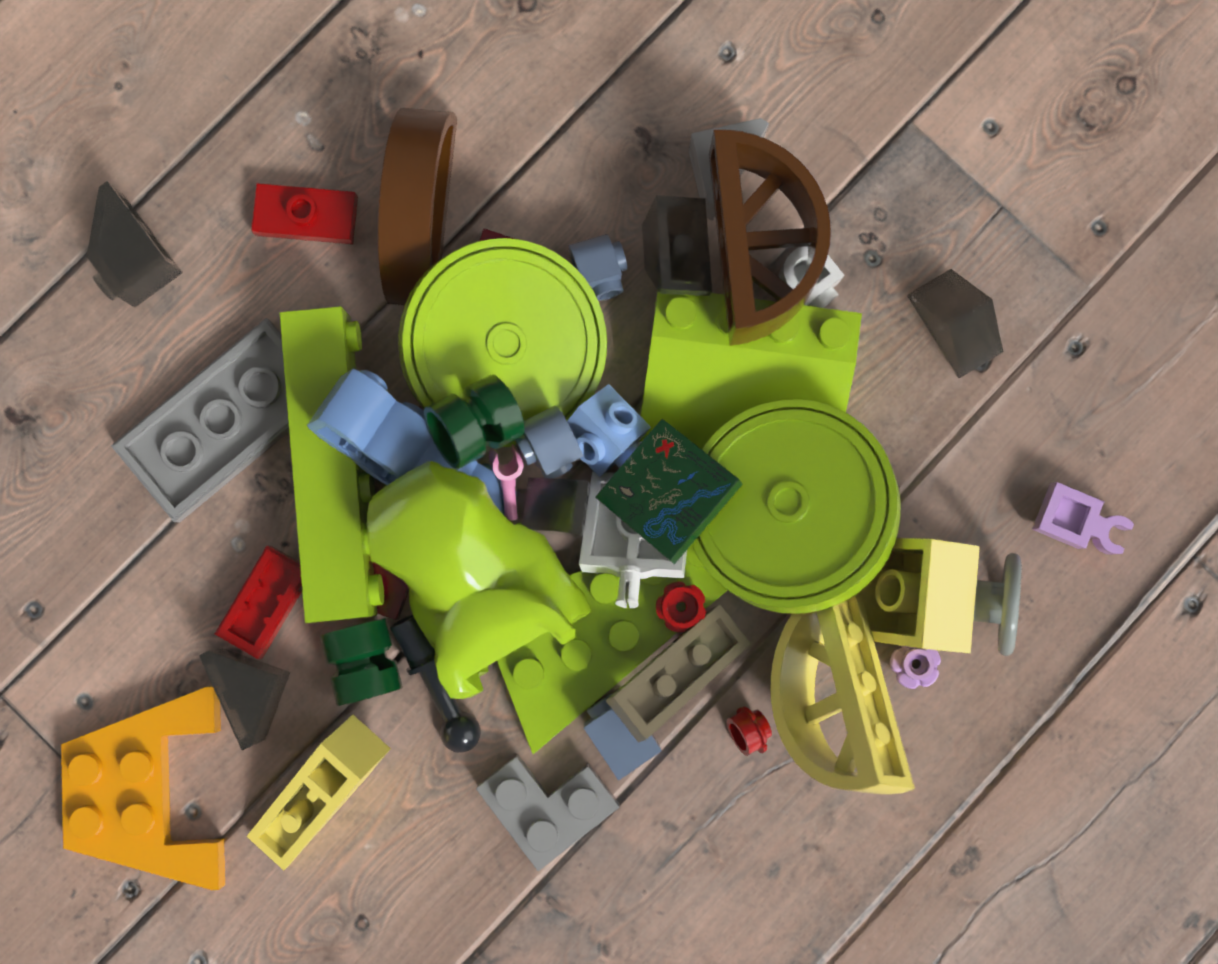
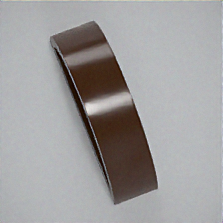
M402 107L397 111L393 119L383 161L378 214L379 270L383 294L388 304L405 305L411 291L423 274L437 261L442 259L457 117L453 112Z
M727 129L714 130L709 149V163L729 346L756 341L770 335L788 323L801 310L812 293L826 263L830 248L831 225L828 207L818 183L810 171L793 154L780 145L755 134ZM739 169L752 172L765 179L744 204ZM778 190L783 192L791 201L804 228L746 232V226ZM808 246L805 276L793 289L749 254V250ZM752 281L778 300V302L762 310L755 311Z

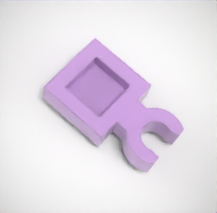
M1055 482L1051 483L1048 487L1032 530L1077 549H1085L1089 539H1092L1094 546L1100 552L1113 555L1123 554L1125 548L1111 542L1109 539L1110 529L1114 526L1120 530H1132L1134 523L1124 516H1100L1104 501Z

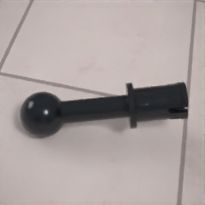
M413 614L397 621L390 629L406 657L409 665L406 669L408 675L420 674L443 719L440 729V737L446 748L456 753H464L473 749L481 735L479 722L473 715L462 712L456 699L450 698L440 683L435 665V649L420 629Z

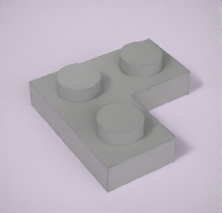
M516 755L476 788L537 871H540L620 808L618 801L589 763L548 795L520 756Z

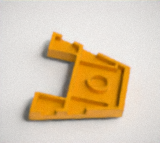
M220 685L204 687L61 744L63 849L209 890H220L226 885L224 838L172 841L170 827L168 736L206 734L221 731Z

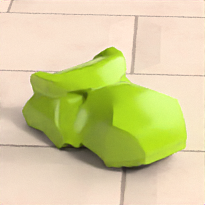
M427 461L388 484L376 493L369 502L367 532L371 561L402 579L409 587V603L412 614L420 629L435 649V665L438 678L450 698H471L483 692L480 676L488 672L490 664L548 631L564 645L575 639L576 629L572 623L591 612L586 596L564 570L546 537L521 523L514 525L493 503L485 483L476 476L467 475L465 472L454 468L443 467L434 461Z

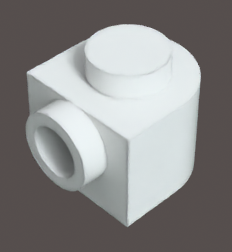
M808 246L794 250L787 257L779 272L778 277L793 289L805 276ZM829 255L812 293L804 304L806 306L824 308L839 295L834 287L841 281L844 274Z

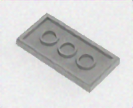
M265 318L111 445L173 522L180 523L289 433L280 331L269 319Z

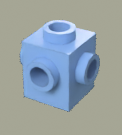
M610 384L581 404L567 421L583 454V457L580 459L599 477L615 464L620 468L639 446L638 442L651 428Z

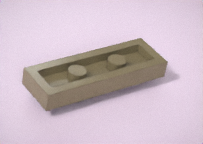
M721 604L706 613L704 620L702 619L693 627H689L613 693L606 702L637 742L647 740L747 649L751 643Z

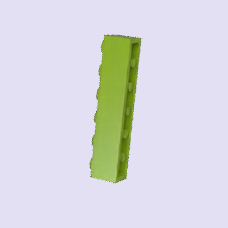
M342 306L279 312L305 623L378 616L377 605L384 604V587L381 574H374L367 532L368 503L375 495L373 476L365 472L349 456L341 453L319 438L307 426L339 378L353 368L356 369L355 352L362 350L359 322L352 321L351 316Z

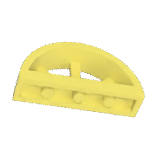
M858 592L850 599L824 610L791 614L783 628L775 650L770 687L775 724L789 755L811 778L832 788L873 794H898L915 789L861 593ZM818 661L831 667L837 693L815 703V677ZM842 711L847 736L837 758L825 740L819 722Z

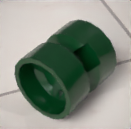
M489 375L465 387L463 398L456 394H451L426 406L424 409L425 422L430 436L442 457L454 469H460L483 457L486 453L487 445L493 449H499L522 437L525 432L522 413L513 394L496 375Z
M386 618L320 635L326 663L336 667V672L330 680L337 706L373 698L403 688L397 662L394 659L388 658L386 654L392 647Z

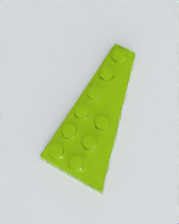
M692 545L687 549L684 578L652 576L640 579L638 607L630 608L628 602L627 608L616 605L620 577L606 573L582 572V570L569 575L586 596L591 609L589 614L572 623L576 629V638L564 645L548 631L497 660L532 754L536 753L678 633L668 629L665 626L664 619H660L656 613L657 598L663 596L664 588L672 582L682 581L687 586H697L705 596V603L703 604L705 609L727 591L705 569ZM684 602L677 603V610L680 612L684 611L686 604Z

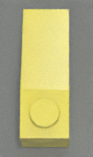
M352 715L318 746L246 837L284 871L363 783L391 748L355 715Z

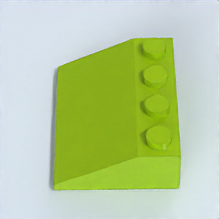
M658 286L640 415L651 428L640 441H643L658 422L664 419L702 449L717 430L740 413L761 404L786 399L816 401L846 412L856 366L862 313L804 305L788 323L770 335L749 343L729 346L724 294ZM754 299L755 311L767 308L776 303V301Z

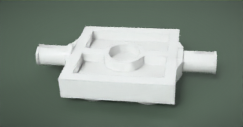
M592 471L579 566L582 572L606 573L620 577L616 605L627 608L628 602L630 608L638 607L640 579L652 576L684 578L687 551L675 565L595 498L615 472H605L599 477Z

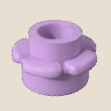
M900 646L891 655L890 667L896 674L897 681L902 686L910 689H915L919 685L928 687L938 678L939 671L937 666L940 664L941 659L937 650ZM914 659L920 661V667L917 669L912 667Z

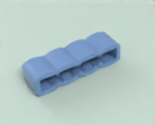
M353 368L343 374L307 424L308 428L319 438L336 450L349 456L363 470L386 485L427 461H434L443 467L453 468L446 462L435 446L425 422L424 411L412 403L403 402L401 404L397 402L386 391L388 389L387 384L379 376L367 370L358 371ZM474 461L460 469H456L482 480L493 503L503 515L505 514L500 479L494 474L491 464L484 463L481 465Z

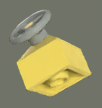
M896 538L892 552L881 571L860 591L874 642L971 653L973 621L999 624L998 651L1003 656L1011 655L1015 648L1022 576V560L1020 555L1010 553L1006 556L1002 583L977 580L980 546L935 539Z

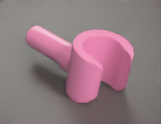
M513 444L512 451L514 455L508 464H499L496 449L491 448L488 455L493 472L500 479L504 513L509 521L518 519L515 486L516 478L520 476L524 466L519 451Z

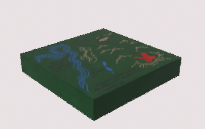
M661 419L595 498L675 565L743 484L739 478L664 419Z

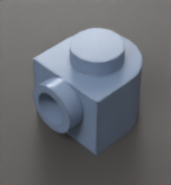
M608 234L568 245L572 265L586 279L598 301L611 299L623 293L621 272L627 270V262L620 241L611 243Z
M556 405L524 420L525 432L522 437L514 440L525 464L528 466L534 463L547 480L565 474L573 467L571 462L583 457L567 420Z

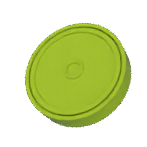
M508 238L489 239L464 246L446 255L431 266L419 279L406 301L401 316L398 332L399 359L407 385L423 409L451 394H456L463 398L465 387L489 375H496L513 394L521 410L523 420L556 405L568 421L575 410L595 394L601 381L607 356L606 325L594 291L582 274L565 258L533 242ZM512 441L502 447H512V444L515 445V443Z
M802 399L772 401L750 408L729 420L712 435L702 448L704 452L739 478L743 484L692 544L698 559L705 569L731 593L747 603L768 611L789 614L811 613L833 607L850 599L866 587L881 571L892 552L899 531L901 518L900 493L893 468L883 447L875 436L853 416L838 408L816 401Z

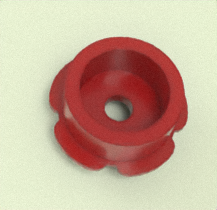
M682 581L672 582L664 588L663 596L657 598L656 613L660 619H664L665 626L674 632H685L687 628L693 627L705 618L706 610L703 605L705 603V596L695 585L687 586ZM679 602L686 604V609L682 612L676 608Z
M746 706L739 707L737 714L727 719V728L733 742L741 753L746 756L755 751L759 753L766 752L767 739L772 736V730L766 717L758 709L751 711Z

